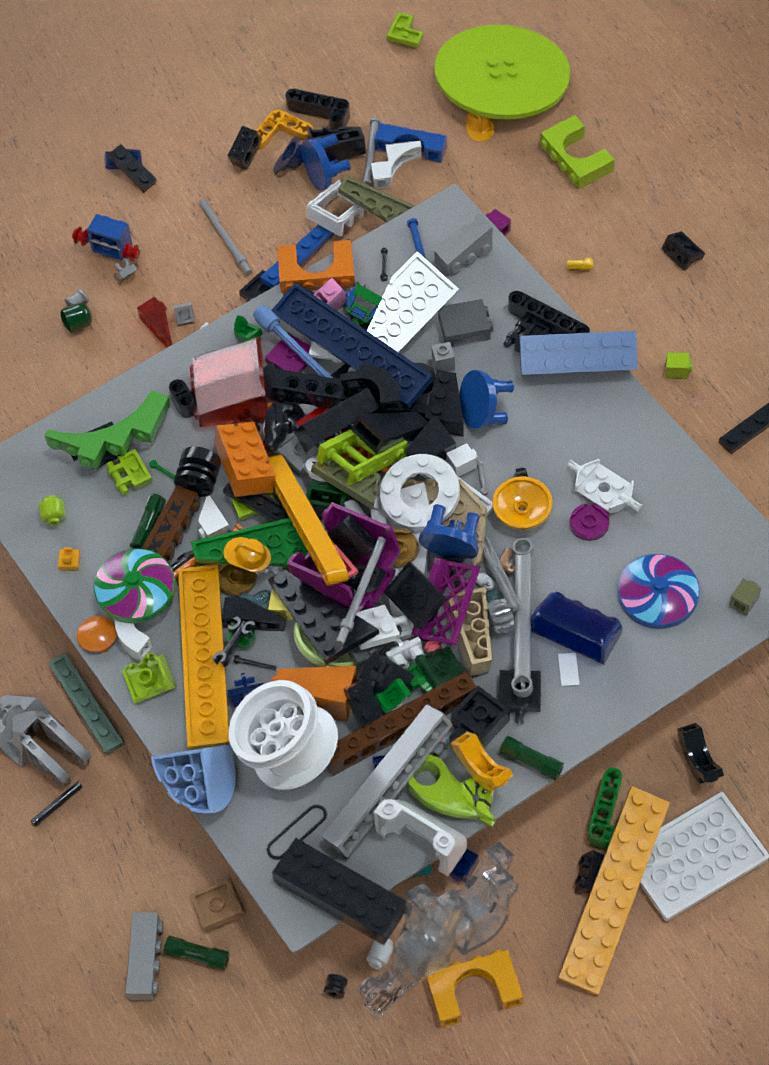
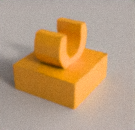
M64 548L59 550V571H79L81 554L79 549Z

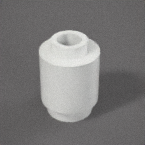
M388 939L385 945L375 940L373 941L366 958L370 967L379 970L387 966L393 951V941L391 939Z

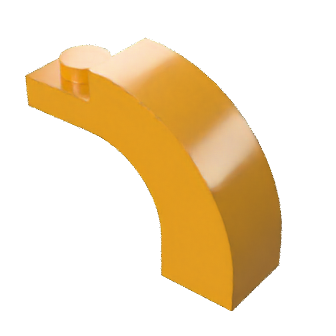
M466 732L450 743L469 774L486 790L492 792L497 787L504 786L508 779L513 776L510 768L496 764L489 757L476 734Z

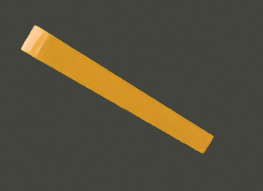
M279 454L268 457L269 463H271L276 475L273 489L326 585L330 586L348 581V572L343 560L283 455Z

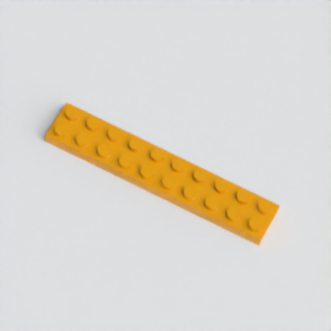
M216 564L178 569L187 747L188 750L228 745L230 741L226 670L220 662L217 665L212 660L217 652H221L224 649L219 566Z
M630 787L557 979L593 995H599L670 802L636 787Z

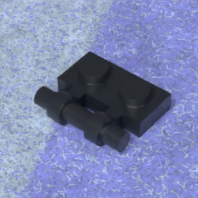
M524 316L521 320L517 321L514 330L507 334L503 344L509 348L512 344L516 343L514 350L520 353L519 334L521 332H525L523 336L549 335L551 328L537 320H534L530 325L528 324L530 319Z

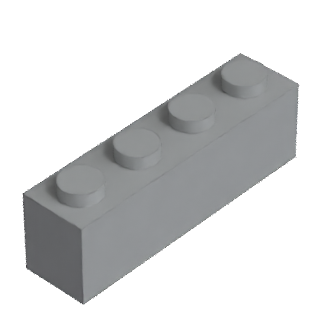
M133 912L126 984L128 1001H154V994H158L159 983L156 981V973H160V960H157L158 953L162 951V941L159 940V933H163V920H160L158 913Z

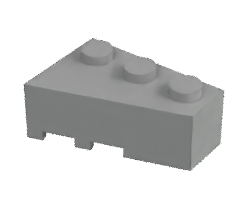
M480 213L475 216L476 220L469 226L465 224L461 227L463 231L455 238L451 236L434 250L435 263L447 276L458 272L462 267L473 263L477 258L488 254L492 250V226Z

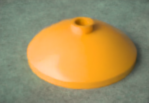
M514 477L506 480L496 489L493 495V510L496 517L506 526L520 530L531 529L541 525L549 517L552 510V496L542 482L531 477Z

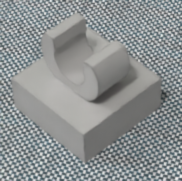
M126 258L122 260L125 264L123 268L118 263L115 264V269L119 271L116 274L119 281L137 270L134 264L129 266V261Z
M191 302L173 306L177 325L195 321Z

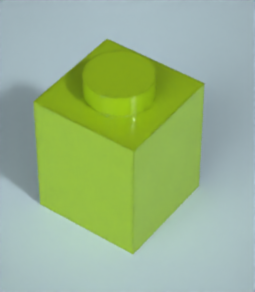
M667 352L665 362L666 378L688 379V373L692 371L693 361L689 360V353Z

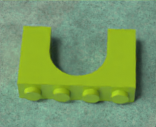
M574 115L541 132L539 143L541 148L548 152L552 161L559 165L561 171L568 175L571 183L580 189L613 172L615 159L605 148L586 158H575L565 152L564 149L567 146L584 138L585 126Z

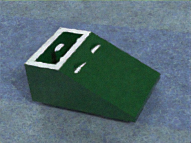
M315 479L311 480L306 493V497L317 517H322L324 510L332 502L345 507L344 503L350 501L351 498L350 495L332 484Z

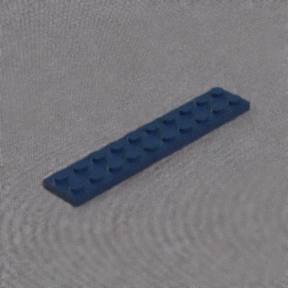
M297 283L293 284L272 309L281 320L355 371L359 372V365L363 364L378 366L386 370L395 379L403 404L409 408L434 380L433 375Z

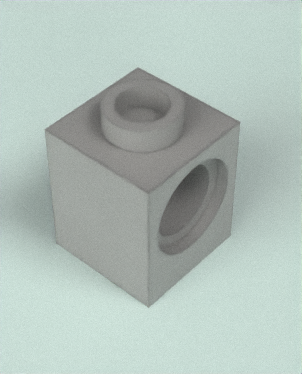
M446 342L432 345V361L435 371L448 372L455 370V356L451 343Z

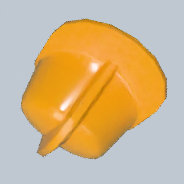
M468 112L465 118L468 136L472 140L479 142L489 140L494 134L493 118Z
M238 537L230 540L224 548V557L227 562L247 571L261 572L270 564V551L258 540Z

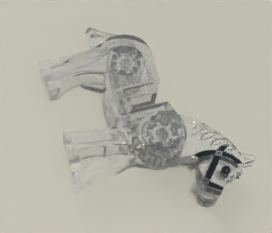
M501 842L484 850L482 863L463 889L458 891L452 889L437 897L422 883L407 891L408 904L405 912V923L396 940L394 947L395 957L389 969L375 978L372 976L366 978L358 988V993L366 1001L364 1005L368 1008L370 1014H374L376 1021L380 1019L391 1004L402 997L423 977L432 975L447 966L454 948L464 956L487 944L504 927L509 917L510 899L518 891L519 885L514 880V877L508 873L514 855Z

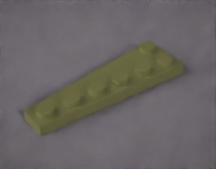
M345 176L338 188L339 194L386 223L414 207V205L348 176Z

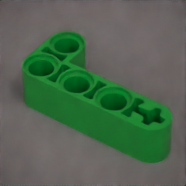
M614 767L608 768L604 773L588 830L589 844L603 850H607L615 826L611 825L622 783V773ZM611 779H614L613 787L609 786ZM610 796L612 799L605 800L603 797ZM604 814L607 818L601 819L598 815ZM598 832L601 833L602 836L595 837L593 836V833Z

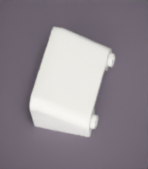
M387 799L382 801L374 811L376 833L383 838L391 832H396V834L400 835L406 827L433 843V847L437 851L435 857L440 861L439 872L447 877L466 851L467 840L463 834L408 801Z

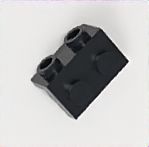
M357 678L354 684L343 689L359 727L363 728L383 716L381 705L375 698L373 686L367 678Z
M592 850L581 856L579 860V873L575 880V893L587 892L590 894L604 854Z

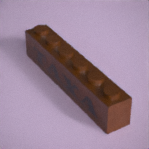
M179 486L174 488L142 549L158 553L167 562L173 559L177 544L182 542L185 529L190 527L193 514L197 513L200 508L197 492Z

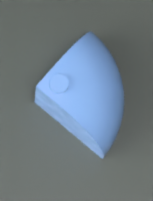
M231 744L151 757L159 782L164 784L168 790L167 794L176 803L182 804L194 812L215 813L223 810L230 802L236 778Z

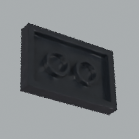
M410 561L383 591L416 628L420 630L424 628L447 600L437 587Z

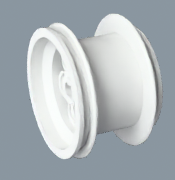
M278 680L261 685L241 701L230 722L229 741L239 760L245 765L254 768L257 776L264 784L274 789L289 790L309 783L327 767L337 747L338 730L333 717L326 710L317 707L313 696L305 688L291 681Z

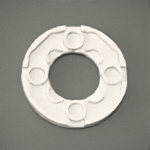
M428 454L411 455L395 463L385 474L380 488V499L387 516L397 525L410 530H423L426 527L435 504L446 507L442 520L443 523L454 512L460 498V485L453 468L443 459ZM417 474H425L433 477L438 483V496L427 507L419 509L409 507L401 499L402 485L410 477H415Z

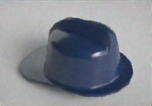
M298 136L292 138L285 151L276 161L273 168L275 172L280 171L285 166L296 168L303 163L302 145L299 143L300 138Z

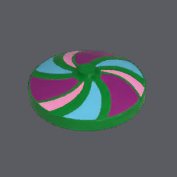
M127 549L112 555L101 565L94 579V594L101 610L112 619L124 623H140L153 619L169 606L175 593V577L171 566L161 555L146 549Z

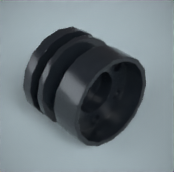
M196 446L187 447L182 451L179 467L173 482L175 486L197 492L198 497L209 496L213 493L222 461L215 452Z

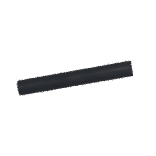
M77 781L30 820L31 823L36 827L82 788V785Z

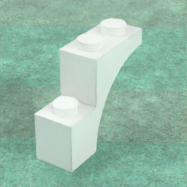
M421 142L386 145L387 161L371 163L374 188L378 190L391 189L392 178L398 168L410 160L422 158Z

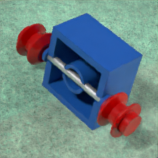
M96 214L87 229L83 231L82 227H78L72 233V239L75 244L80 241L81 245L85 246L89 242L93 252L121 261L130 257L131 262H134L140 256L139 246L134 245L132 247L129 225L124 221Z

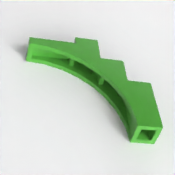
M151 390L144 402L128 417L108 428L94 432L62 433L48 429L45 433L46 443L54 450L60 449L72 456L77 455L79 464L83 467L98 469L106 451L113 455L119 454L125 457L134 438L140 442H153L170 408L169 396Z

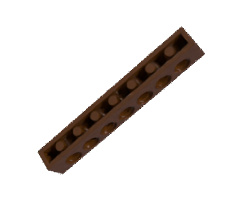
M465 672L380 717L367 726L339 739L335 753L327 765L329 772L332 776H335L396 743L426 704L444 713L445 716L452 713L476 688V685L468 673Z

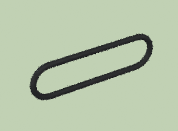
M321 805L309 807L267 845L269 857L281 859L285 852L280 856H274L270 852L271 845L314 808H320L324 812L323 818L299 839L303 841L325 821L327 817L326 809Z

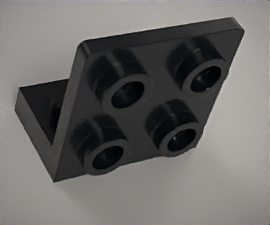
M350 513L327 533L333 545L336 544L350 562L354 564L364 555L367 556L374 549L377 542Z
M373 652L359 678H367L371 682L375 696L377 693L384 692L395 679L401 678L408 688L415 675L383 655Z

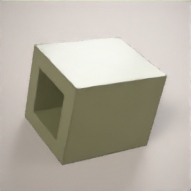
M743 578L732 594L729 606L748 615L759 599L761 587L755 582Z

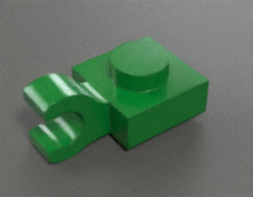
M415 662L406 669L415 675L409 685L414 691L420 688L422 693L425 694L434 689L428 682L430 675L418 662Z

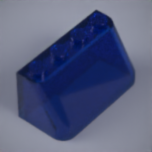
M551 592L531 615V632L603 665L620 638L623 629L620 620L617 618L606 616L595 608L591 609L584 606L580 601L571 600L560 592Z

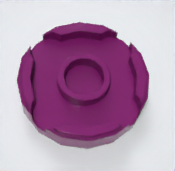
M582 504L571 513V531L582 540H598L607 533L609 528L608 513L599 505Z

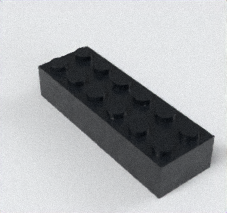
M298 838L293 840L272 871L273 880L276 884L382 945H385L407 911L405 899Z

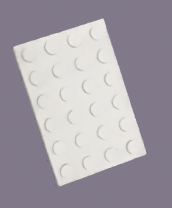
M722 791L660 828L640 886L667 922L769 861V853Z

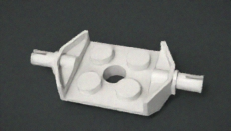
M600 459L583 464V466L578 465L573 460L568 462L567 467L575 471L577 476L575 491L604 508L609 513L619 512L625 507L628 508V506L637 512L641 510L643 505L632 498L633 480L629 483L601 465ZM604 486L609 488V491L601 492L599 488Z

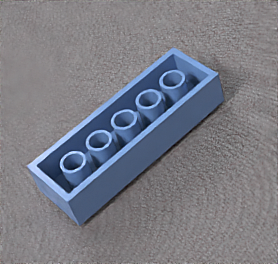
M636 331L519 336L521 375L638 369Z

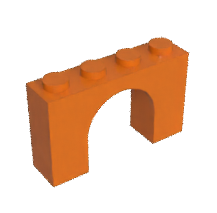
M351 240L333 241V263L328 269L317 273L307 272L298 265L296 245L277 246L281 293H286L294 283L310 291L319 290L331 278L341 288L355 287Z

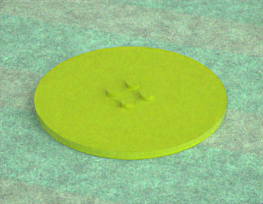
M485 25L462 31L446 41L436 56L434 75L441 92L456 106L479 116L507 120L534 116L557 104L568 89L570 67L561 49L539 33L517 26Z

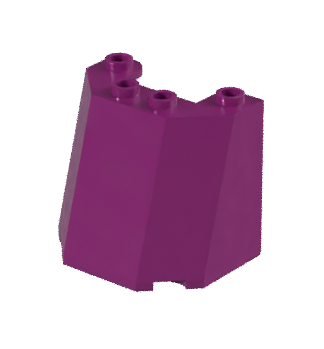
M332 502L322 514L327 533L350 513L376 541L378 537L386 539L375 566L382 568L386 571V574L377 589L364 594L357 612L365 607L368 609L373 608L395 576L396 570L393 569V565L401 552L395 533L389 525ZM373 550L367 556L364 555L355 564L367 566ZM296 552L290 557L287 564L293 576L350 608L354 596L348 585L337 583L327 586L309 552L306 553L305 557L301 552Z

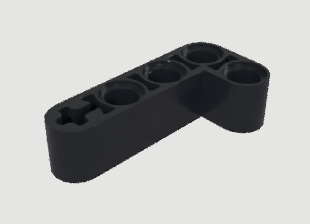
M289 89L286 92V106L289 111L329 119L330 130L347 126L350 118V106L347 100L299 89Z
M237 369L192 390H189L183 380L176 379L169 384L171 400L179 414L184 418H190L243 394L247 379L245 372Z

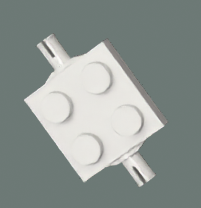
M385 605L357 612V616L378 628L380 632L377 636L359 646L360 649L363 650L399 640L400 633L396 626L407 623L405 615L393 618Z

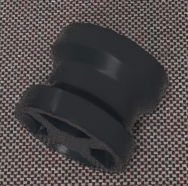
M328 974V984L324 987L323 992L330 997L343 998L345 995L344 987L347 986L348 979L341 975Z

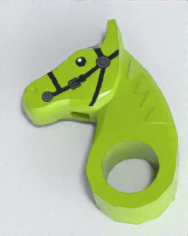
M429 754L407 782L408 791L423 806L431 810L457 818H478L490 827L495 824L493 821L495 817L490 813L494 790L492 792L486 790L473 777L466 779L462 783L458 782L444 762L436 756ZM422 771H433L439 776L436 783L428 786L421 785L415 778Z

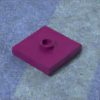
M288 333L309 354L310 345ZM282 339L265 356V361L269 364L273 363L277 369L301 373L308 366Z

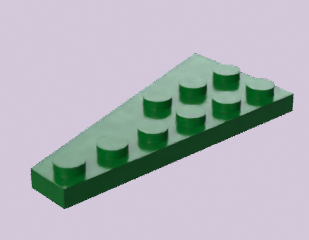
M290 518L191 541L197 563L230 564L224 557V548L230 540L238 537L255 539L266 546L271 555L268 566L289 567L287 563L293 554L301 552L305 557L308 552Z

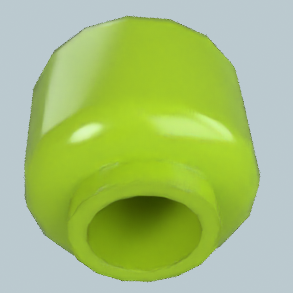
M55 495L44 497L38 504L40 519L49 526L59 525L66 517L64 502Z

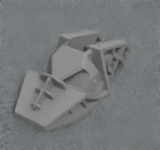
M3 695L0 698V751L22 769L31 762L44 774L49 773L59 786H63L65 783L69 784L71 778L68 773L26 733L30 729L34 732H39L40 723L49 741L56 742L62 747L64 752H71L78 763L85 767L88 765L91 754L37 698Z

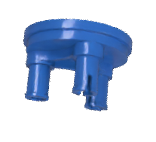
M335 134L313 140L307 139L302 143L301 151L306 172L313 185L320 191L327 189L331 185L332 177L337 176L338 173L351 170L348 159L338 162L337 159L333 161L328 160L324 149L338 144Z
M481 370L469 371L462 380L459 393L462 416L465 423L474 429L492 426L493 424H506L508 422L507 412H495L497 405L496 394L502 392L512 393L514 391L513 381L492 379Z
M439 504L433 505L431 518L427 521L426 527L419 535V543L428 551L443 557L475 558L479 551L476 540V529L480 519L479 514L469 512L465 527L460 530L462 522L458 520L456 527L455 520H450L449 527L443 526L442 520L446 507Z

